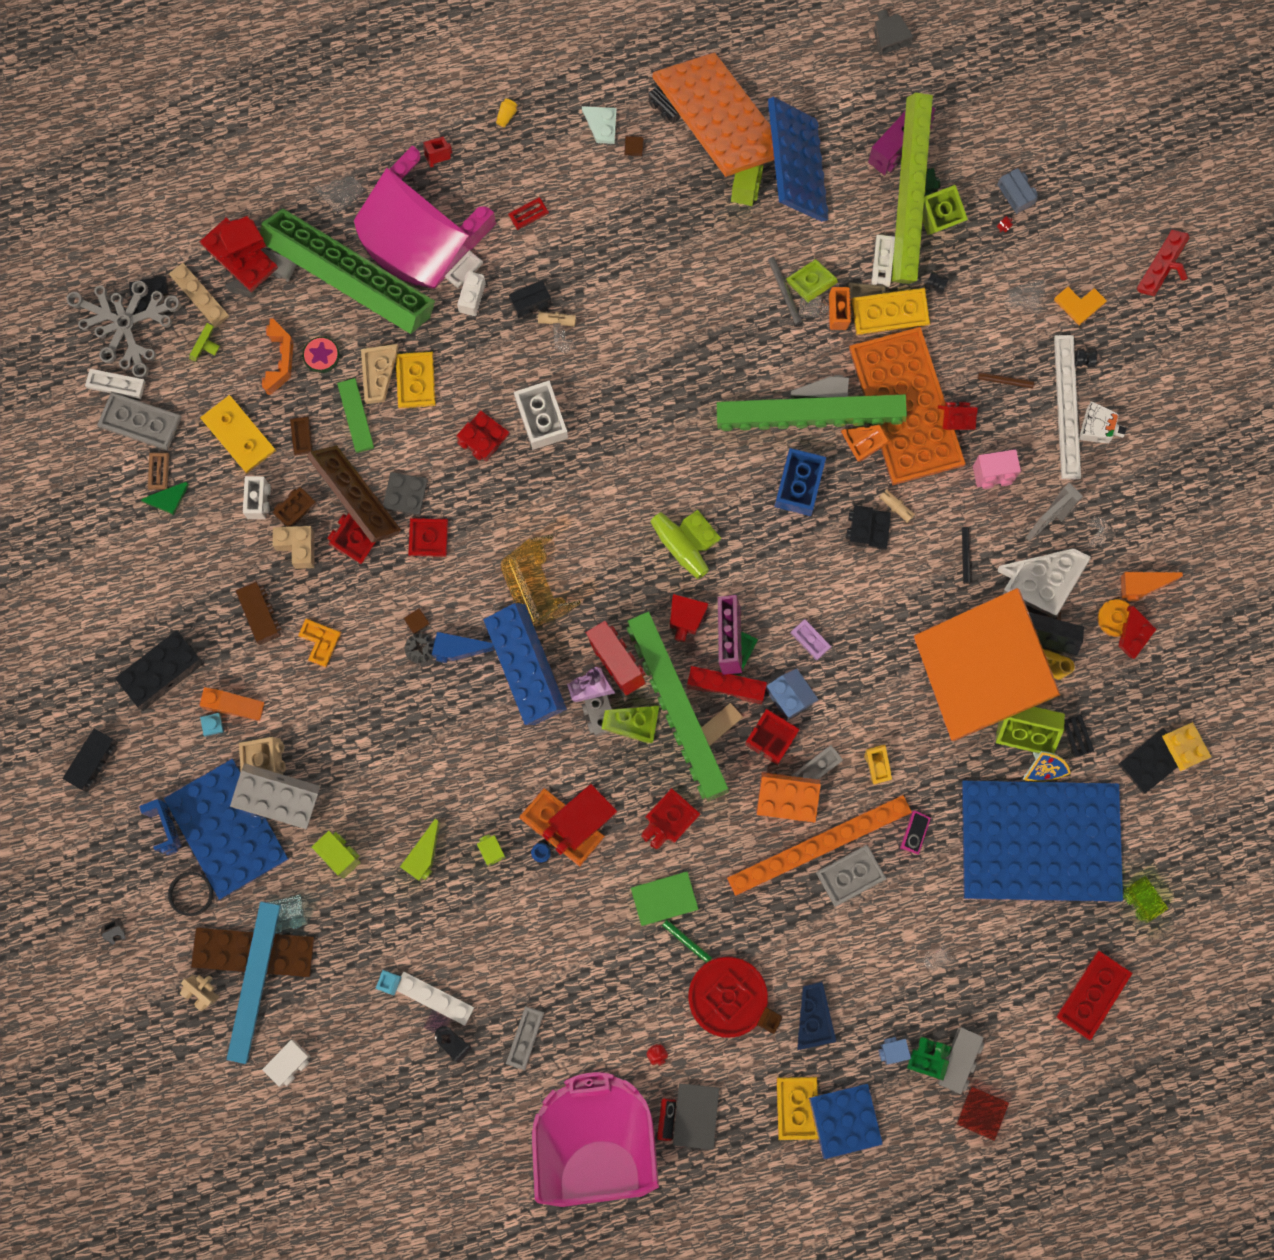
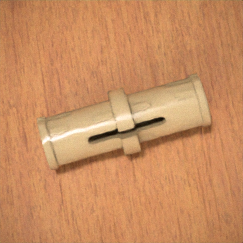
M539 311L538 323L554 324L555 327L559 325L575 327L576 315Z
M888 489L879 497L880 500L891 508L893 513L896 512L906 523L915 516V513L903 504L904 501L898 500Z

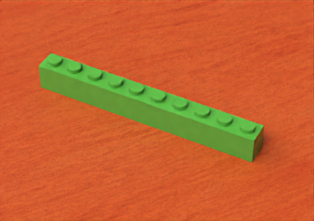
M906 394L717 402V427L722 431H731L733 428L751 430V428L758 427L761 430H767L770 427L787 429L789 426L807 428L811 425H815L818 428L826 427L827 425L843 427L846 424L863 426L865 423L883 425L890 422L893 425H899L906 422L907 417Z

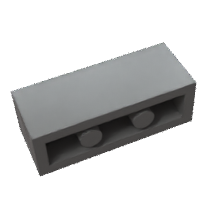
M959 1027L951 1045V1052L946 1057L949 1064L944 1080L937 1079L936 1084L957 1094H961L962 1091L965 1092L969 1085V1080H967L969 1073H973L977 1065L975 1061L977 1053L981 1054L984 1043L982 1041L984 1037Z

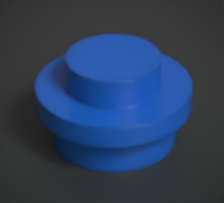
M537 843L533 846L531 855L536 862L543 863L550 858L551 850L547 844Z

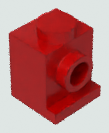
M444 136L423 142L424 155L430 168L434 167L435 163L451 159L452 147L450 143L446 142Z

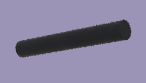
M968 527L962 528L963 584H971Z

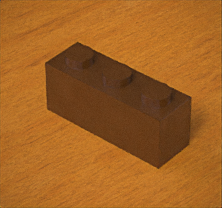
M256 581L235 590L256 642L262 645L281 637L279 631L282 628L278 620L274 621L272 614L275 611L272 604L267 603L265 599L268 595L264 586H260Z

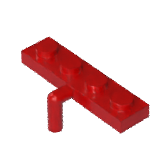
M1171 230L1137 286L1138 292L1155 297L1171 269L1177 270L1182 281L1188 278L1183 264L1176 262L1190 238L1188 233Z

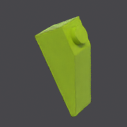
M434 819L400 866V868L420 882L423 879L426 881L432 873L430 869L433 866L440 822Z

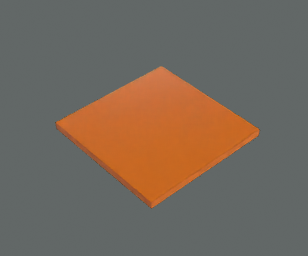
M1018 588L914 635L951 741L961 739L1061 695L1021 591Z

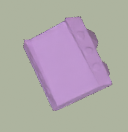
M594 667L586 675L577 677L567 684L574 702L615 693L611 681L601 667Z

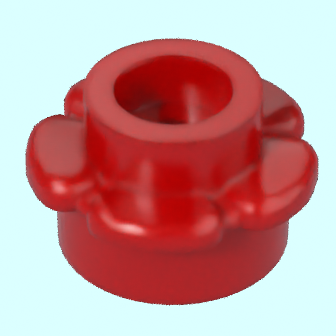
M1005 216L996 226L1000 233L1002 231L1006 233L1013 226L1011 223L1013 218L1010 219L1008 216Z

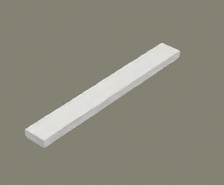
M1055 335L1061 479H1081L1074 335Z

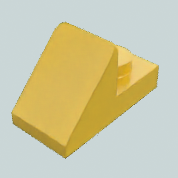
M885 744L867 749L864 758L868 763L873 785L892 780Z

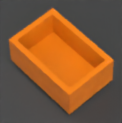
M761 772L757 815L815 823L821 787L820 780Z

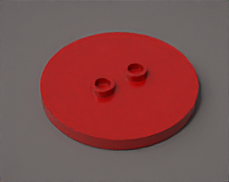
M720 957L707 962L696 972L689 986L688 1003L694 1019L705 1031L718 1037L734 1038L750 1032L757 1026L768 1004V991L762 975L752 964L736 957Z

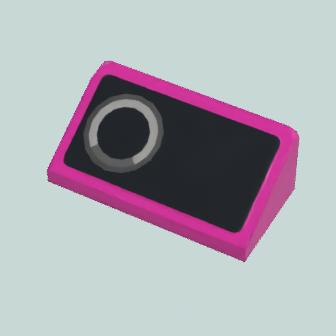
M915 810L912 811L900 849L919 855L931 819L930 817Z

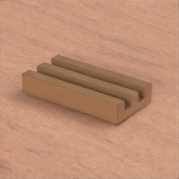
M149 453L148 490L168 489L169 453ZM154 457H157L156 485H153ZM162 457H164L163 485H160Z

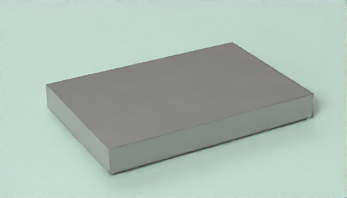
M868 845L816 872L834 907L886 880Z

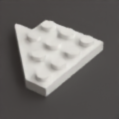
M1073 548L1001 565L998 568V572L1011 578L1003 594L1018 588L1026 605L1056 619L1091 557Z

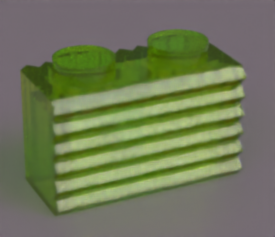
M1146 876L1140 877L1123 889L1125 901L1129 905L1132 904L1136 909L1135 914L1140 921L1145 923L1151 922L1169 909Z

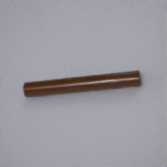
M978 372V380L1031 389L1034 387V381Z

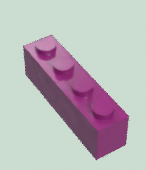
M737 595L718 597L719 665L723 675L742 673L741 606Z

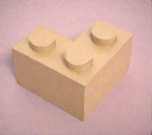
M273 527V547L275 550L292 551V565L295 569L314 568V530L312 527Z

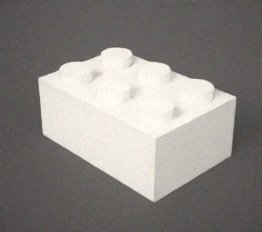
M550 381L514 392L515 401L532 450L568 439L567 430Z

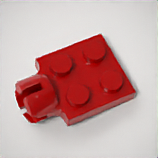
M671 788L645 816L649 821V825L644 829L641 836L647 843L655 835L656 837L650 842V846L655 849H659L667 840L675 844L700 816V813Z

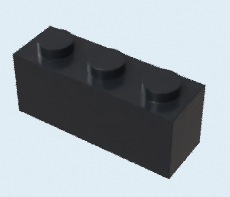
M94 728L62 779L85 792L93 789L97 782V775L99 772L102 773L107 766V759L117 751L118 746L116 745L118 742Z

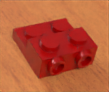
M480 410L470 423L467 422L456 437L459 446L465 450L469 448L476 459L479 461L483 459L487 462L509 436L510 432Z
M349 512L347 515L343 513L337 522L340 524L337 531L333 529L327 538L330 540L328 545L362 564L375 542L372 543Z

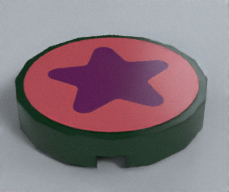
M316 337L306 343L302 357L305 365L311 371L326 373L337 366L340 352L337 344L332 339Z

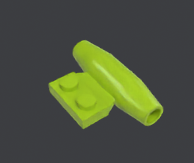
M696 510L683 519L680 527L662 512L655 515L650 522L661 542L679 564L697 580L706 575L709 569L699 551H707L717 544L721 537L702 514Z

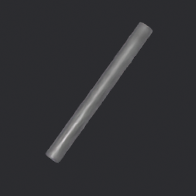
M771 257L768 259V262L795 325L800 324L802 320L776 259Z

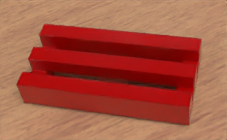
M539 197L508 213V216L516 230H519L549 214V211ZM537 204H540L539 207H537V208H535V209H533V210H530V211L526 212L525 214H523L522 216H520V217H518V218L515 219L514 216H516V215H518V214H520V213L526 211L527 209H529V208H531V207H533V206H535V205H537Z

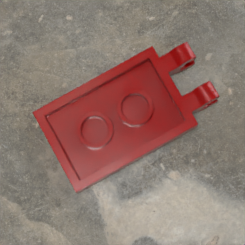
M590 784L549 819L548 823L551 826L543 831L542 836L548 841L558 833L564 839L555 849L560 855L570 847L575 851L614 817L618 811Z

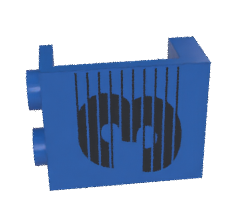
M156 799L139 806L141 813L150 818L159 815L168 841L153 846L154 850L162 854L166 853L167 856L177 853V849L182 847L168 805Z

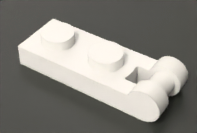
M876 236L872 285L883 284L886 287H890L895 243L894 236ZM878 273H885V277H879Z

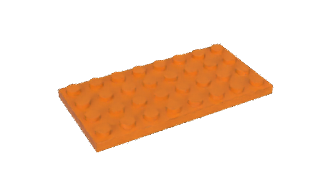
M715 52L653 72L652 78L725 177L774 160L771 125Z
M921 327L849 346L864 396L906 394V422L899 425H893L891 422L881 425L891 441L882 447L881 451L892 485L965 466V460L955 430L942 429L944 410L937 408L938 405H945V400Z

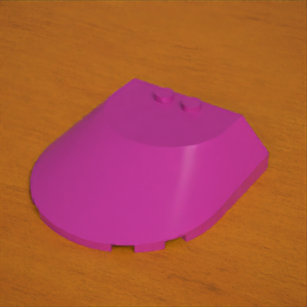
M601 1072L585 1073L564 1081L565 1087L557 1091L553 1089L543 1101V1106L535 1116L532 1129L534 1196L537 1203L565 1207L642 1197L659 1188L653 1118L646 1100L631 1083L614 1077L613 1074Z

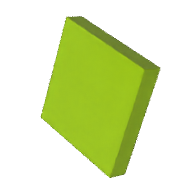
M817 259L786 278L787 283L807 302H810L838 283L837 278Z

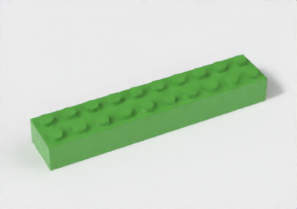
M281 209L262 222L260 234L267 247L340 290L358 303L371 309L389 322L402 328L404 331L410 334L413 333L431 317L435 304L433 299L287 210Z
M649 611L628 620L627 632L631 641L636 640L635 650L639 659L644 658V662H642L643 668L647 676H652V679H650L651 686L655 693L659 692L660 694L657 697L663 711L667 710L668 712L665 715L670 728L674 727L676 730L673 733L678 746L682 745L684 748L681 752L686 764L690 762L692 766L689 770L693 780H698L700 784L697 786L701 798H706L707 802L729 793L727 784Z

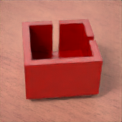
M766 709L746 740L745 746L758 754L761 751L764 752L763 757L778 766L800 729Z

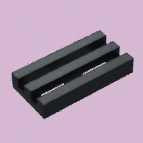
M1082 715L1065 719L1064 729L1074 757L1093 753L1094 749ZM1076 721L1079 722L1088 750L1085 749ZM1068 723L1072 724L1081 752L1077 750Z

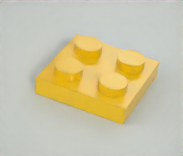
M1193 722L1162 736L1180 771L1211 757Z

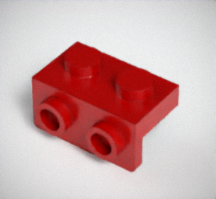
M945 402V405H938L937 409L944 410L942 429H976L978 407L970 406L969 402H959V405H956V402Z

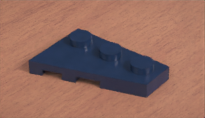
M823 982L802 987L797 1051L836 1042Z

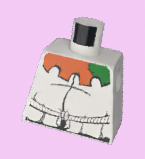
M1090 402L1086 410L1079 440L1109 444L1113 435L1123 438L1127 427L1117 424L1119 417L1117 413L1094 402Z

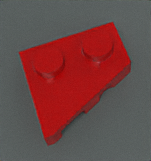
M1129 605L1127 607L1129 612L1127 623H1123L1122 636L1120 637L1118 647L1131 659H1135L1157 629L1134 606Z

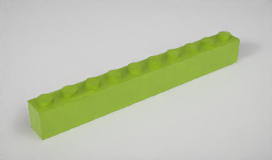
M914 93L908 96L906 100L891 282L910 284L916 282L918 278L933 95Z

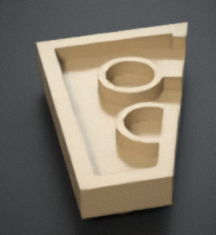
M397 344L361 349L364 400L366 404L385 402L399 348Z

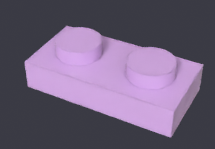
M805 619L790 633L816 661L831 648Z

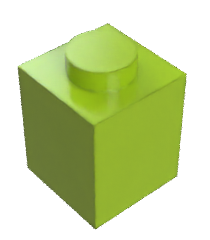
M488 834L479 839L480 842L477 843V846L488 867L506 858L495 835L490 836Z

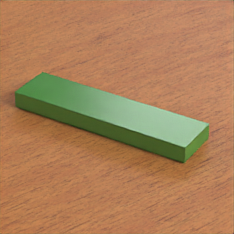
M356 379L337 383L355 452L359 453L374 449Z

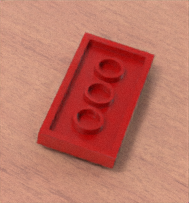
M226 217L199 242L239 282L252 292L276 271L278 266L262 250L232 262L219 235L221 232L220 228L231 222Z
M1097 951L1055 1018L1091 1041L1133 973L1102 952Z

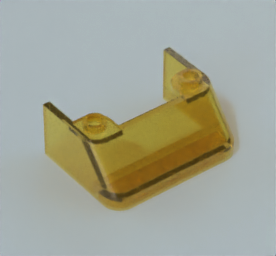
M553 534L529 538L501 561V571L514 603L526 605L534 627L560 618L581 604L580 600L566 602L562 597L554 599L543 574L541 565L545 563L547 558L544 545L554 538Z

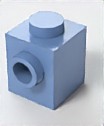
M896 1037L884 1039L885 1044H881V1049L878 1050L881 1062L885 1061V1065L911 1059L906 1039L896 1040Z

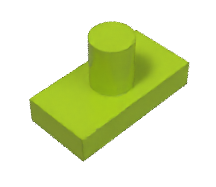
M206 323L189 355V359L196 362L202 350L216 356L220 346L208 340L214 326Z

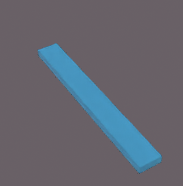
M264 901L260 902L226 1060L243 1064L248 1062L281 905Z

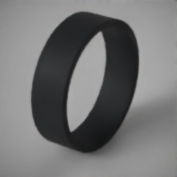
M196 872L180 874L172 881L168 890V899L171 907L179 914L185 916H197L205 912L211 905L214 896L213 888L208 879ZM189 875L200 876L209 887V898L206 905L195 913L180 911L173 901L175 885L180 879Z

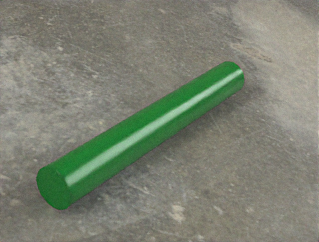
M667 919L662 924L666 930L704 962L707 963L712 959L710 955Z

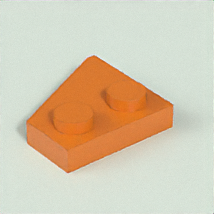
M881 425L841 430L858 462L863 461L891 442Z

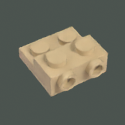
M269 737L239 743L240 770H242L245 763L283 775L286 765L282 760V753L285 747L281 739Z

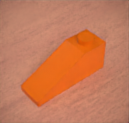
M1124 572L1121 575L1122 598H1127L1130 602L1139 601V598H1143L1178 581L1183 576V572Z
M204 687L199 706L204 710L260 721L265 702Z

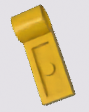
M1043 649L1055 679L1061 680L1074 671L1075 665L1070 658L1054 653L1050 649Z

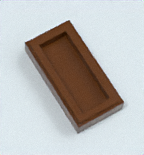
M309 416L290 419L294 456L309 454V452L313 451Z

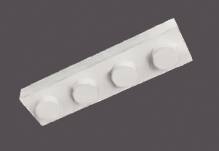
M403 971L396 991L466 1026L474 1007Z

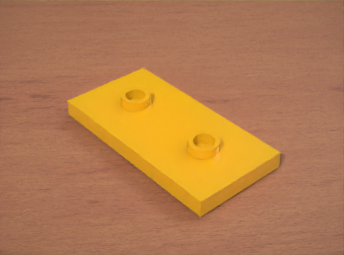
M925 288L851 298L856 335L930 325Z
M230 395L200 417L246 474L276 451Z

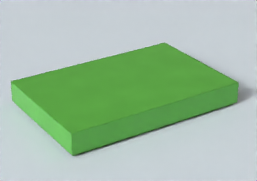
M688 872L631 888L641 926L698 910Z

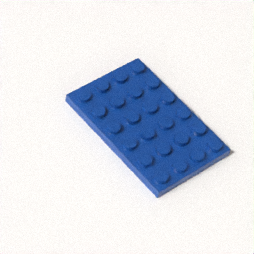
M775 97L769 98L768 106L779 203L821 222L828 220V206L826 204V189L824 187V172L822 170L817 119Z
M233 759L164 798L219 900L289 860L266 817L230 807L241 773Z

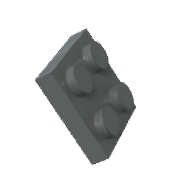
M390 472L383 503L386 510L420 516L428 479Z

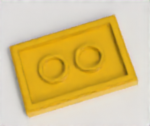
M433 352L397 354L398 408L436 406Z
M817 1077L776 1078L778 1140H817V1130L809 1097L818 1096Z

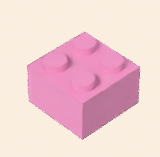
M1016 450L979 455L973 465L977 487H983V489H990L996 484L1009 486L1013 484L1012 482L1015 481L1021 472Z

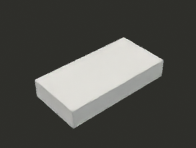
M469 250L445 275V278L459 289L464 284L467 271L475 273L483 264V261Z

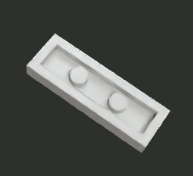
M90 369L85 387L87 389L107 393L113 392L122 396L141 399L146 382L144 379Z

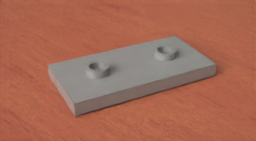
M111 392L97 426L168 451L182 417L179 414Z

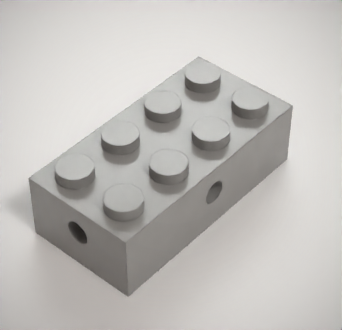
M244 763L230 807L307 829L320 786Z

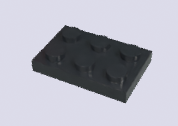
M1164 728L1118 764L1143 795L1178 768L1162 737L1167 734Z

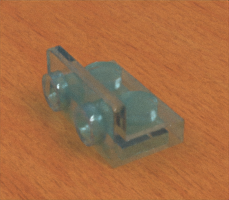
M301 895L268 902L281 905L275 933L307 925Z

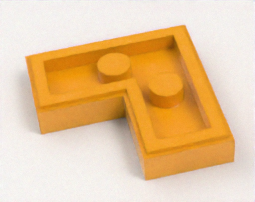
M1069 287L1065 288L1054 298V301L1079 326L1107 302L1095 288L1082 299Z
M305 619L298 636L315 643L308 661L326 668L341 632Z

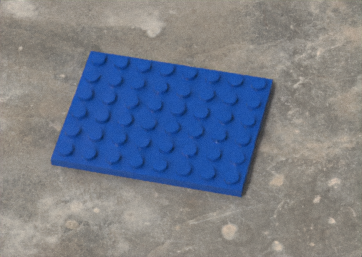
M962 781L964 899L1123 902L1118 783Z

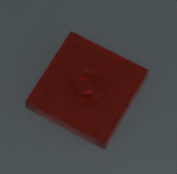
M970 1086L956 1125L995 1141L1009 1102Z

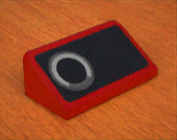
M661 1099L657 1133L658 1140L672 1141L677 1100Z

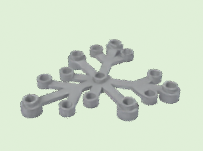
M135 281L131 287L134 295L126 311L122 304L123 297L119 293L111 295V302L114 303L118 314L116 315L111 312L106 297L107 289L101 285L97 286L94 290L101 307L85 301L82 295L77 292L69 293L67 303L74 308L82 307L98 314L89 319H81L78 326L83 331H88L91 326L106 320L114 322L103 327L98 326L94 331L97 337L103 339L108 333L116 330L109 347L103 348L100 351V359L107 364L113 363L116 359L115 351L123 335H125L128 349L124 357L119 361V366L124 370L130 369L132 366L131 359L133 358L132 373L140 379L147 377L149 369L142 363L140 354L147 360L153 361L156 358V352L137 345L131 329L134 323L147 318L160 322L163 327H170L172 319L167 315H160V313L168 310L171 312L178 311L181 307L180 300L171 295L165 299L164 304L157 306L163 302L164 296L159 291H155L151 295V301L147 309L133 315L141 297L148 293V286L144 282ZM144 287L143 292L139 293V289ZM103 289V293L99 295V290ZM159 294L160 298L155 300V296ZM119 296V301L115 302V298ZM79 298V302L75 304L74 300ZM176 302V306L172 308L171 304ZM164 319H168L167 324H163ZM127 320L128 324L123 326V322ZM87 322V326L83 328V323ZM103 329V334L99 335V331ZM152 352V356L148 358L147 354ZM111 353L112 357L107 359L106 356ZM124 361H128V365L126 367H123ZM144 368V373L139 374V370Z

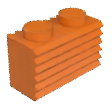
M832 287L830 290V330H847L851 323L849 287Z

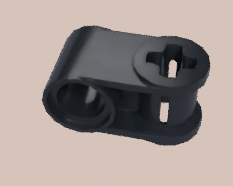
M440 1026L436 1029L434 1036L437 1043L457 1063H460L473 1049L449 1027ZM441 1035H447L448 1039H442Z

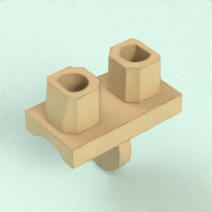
M191 975L181 983L183 987L180 994L186 999L191 998L194 994L198 998L194 1005L200 1011L215 1003L219 998L213 992L215 987L210 984L213 979L210 975L205 979L200 975L197 978Z

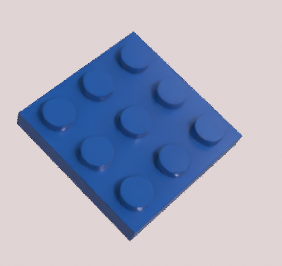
M868 1084L809 1097L823 1159L883 1145Z

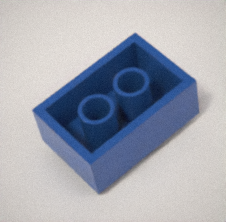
M789 448L774 507L811 516L826 457Z

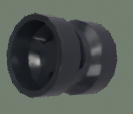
M932 271L925 288L929 290L934 289L938 294L942 295L949 277H939L938 273Z
M1077 348L1075 366L1082 367L1085 365L1088 368H1095L1097 350L1085 351L1083 348Z

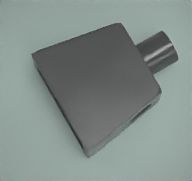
M887 10L878 12L879 20L875 22L874 34L879 55L910 46L913 35L899 14L889 16Z

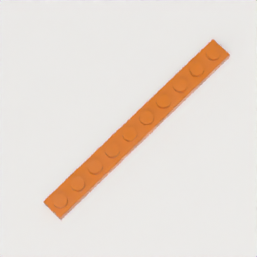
M902 795L728 877L727 880L734 895L737 896L912 812Z

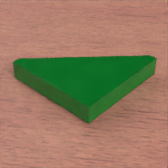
M187 482L178 484L142 498L141 501L174 515L189 484Z

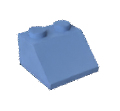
M798 669L780 676L768 684L765 689L786 721L819 700Z

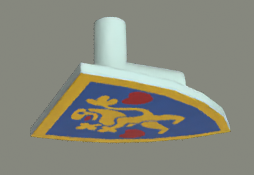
M1045 751L1040 753L1033 752L1035 761L1023 777V780L1047 782L1060 779L1071 773L1068 764L1060 756Z

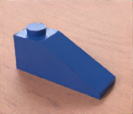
M437 632L432 655L436 658V661L447 663V660L455 661L494 651V646L490 642Z

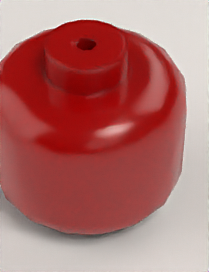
M656 1044L648 1049L647 1057L652 1065L658 1064V1066L666 1063L665 1059L668 1058V1053L663 1045Z

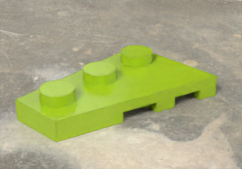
M659 706L605 710L602 730L645 743H653Z

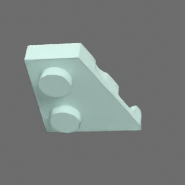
M582 106V113L588 122L596 143L615 144L617 108Z

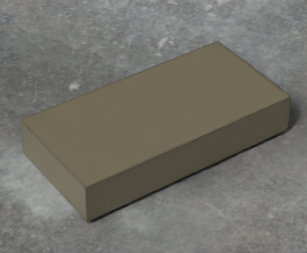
M851 282L848 285L850 288V299L883 294L886 290V286Z

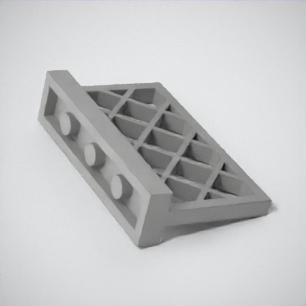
M1068 483L1050 505L1049 510L1040 517L1026 538L1031 541L1055 518L1062 522L1083 496Z

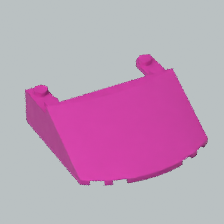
M412 145L390 169H385L355 217L354 224L359 239L368 254L384 270L412 285L435 289L469 250L471 251L496 225V220L491 209L481 206L476 208L467 220L458 227L403 182L402 179L420 161L421 157L418 149Z

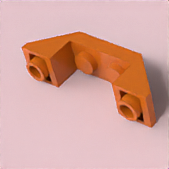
M270 318V323L266 326V335L269 336L271 342H283L280 343L279 348L282 359L278 362L279 372L266 371L265 378H262V388L266 391L267 395L273 394L291 378L294 342L291 336L274 318Z

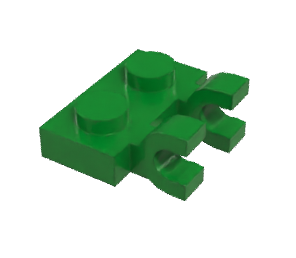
M920 1037L918 1051L912 1050L907 1069L943 1081L949 1064L945 1057L950 1054L952 1047ZM935 1046L934 1056L930 1055L929 1052H931Z

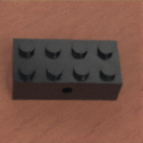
M176 630L115 677V680L137 708L144 711L202 666L204 662L183 635Z

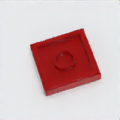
M410 518L408 555L447 557L448 519Z

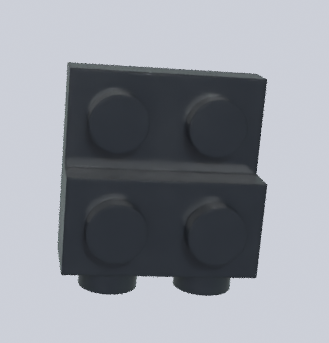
M854 505L853 510H849L848 521H851V528H847L846 539H849V545L886 550L891 512Z

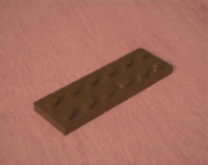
M337 445L309 452L307 455L309 461L372 543L396 536L401 532L400 527Z
M196 928L191 968L245 972L254 932ZM275 934L267 974L310 977L315 937Z

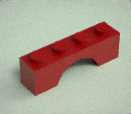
M691 666L687 682L688 689L727 694L743 701L761 705L767 682L732 674L723 675L722 672Z

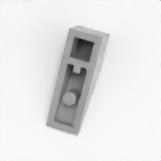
M843 375L824 378L792 390L790 399L848 397L849 378H844Z

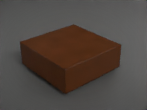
M625 136L624 155L642 156L644 137Z
M420 608L403 618L413 634H417L430 625Z
M765 1007L757 1026L775 1034L783 1016Z

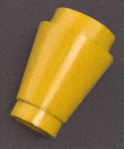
M505 98L504 102H501L496 124L504 128L517 112L516 108L518 105L514 101Z

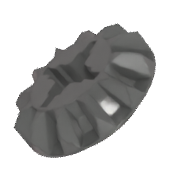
M423 633L413 634L406 641L404 646L405 654L414 663H425L433 657L434 641L429 635ZM416 641H418L420 645H425V647L422 648L423 655L418 650H414L415 648H417Z

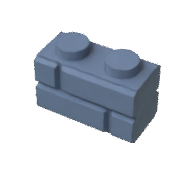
M1019 168L999 179L997 185L1016 214L1036 203L1037 191L1034 187H1030L1026 174L1024 172L1021 173Z

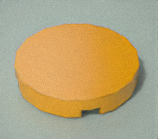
M1120 599L1104 603L1099 609L1097 616L1098 625L1102 631L1109 636L1121 637L1123 623H1127L1129 614L1127 607L1130 604Z

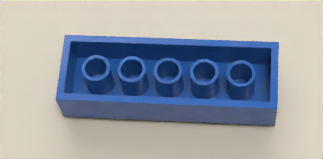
M514 603L483 619L524 724L536 725L567 710L526 605Z

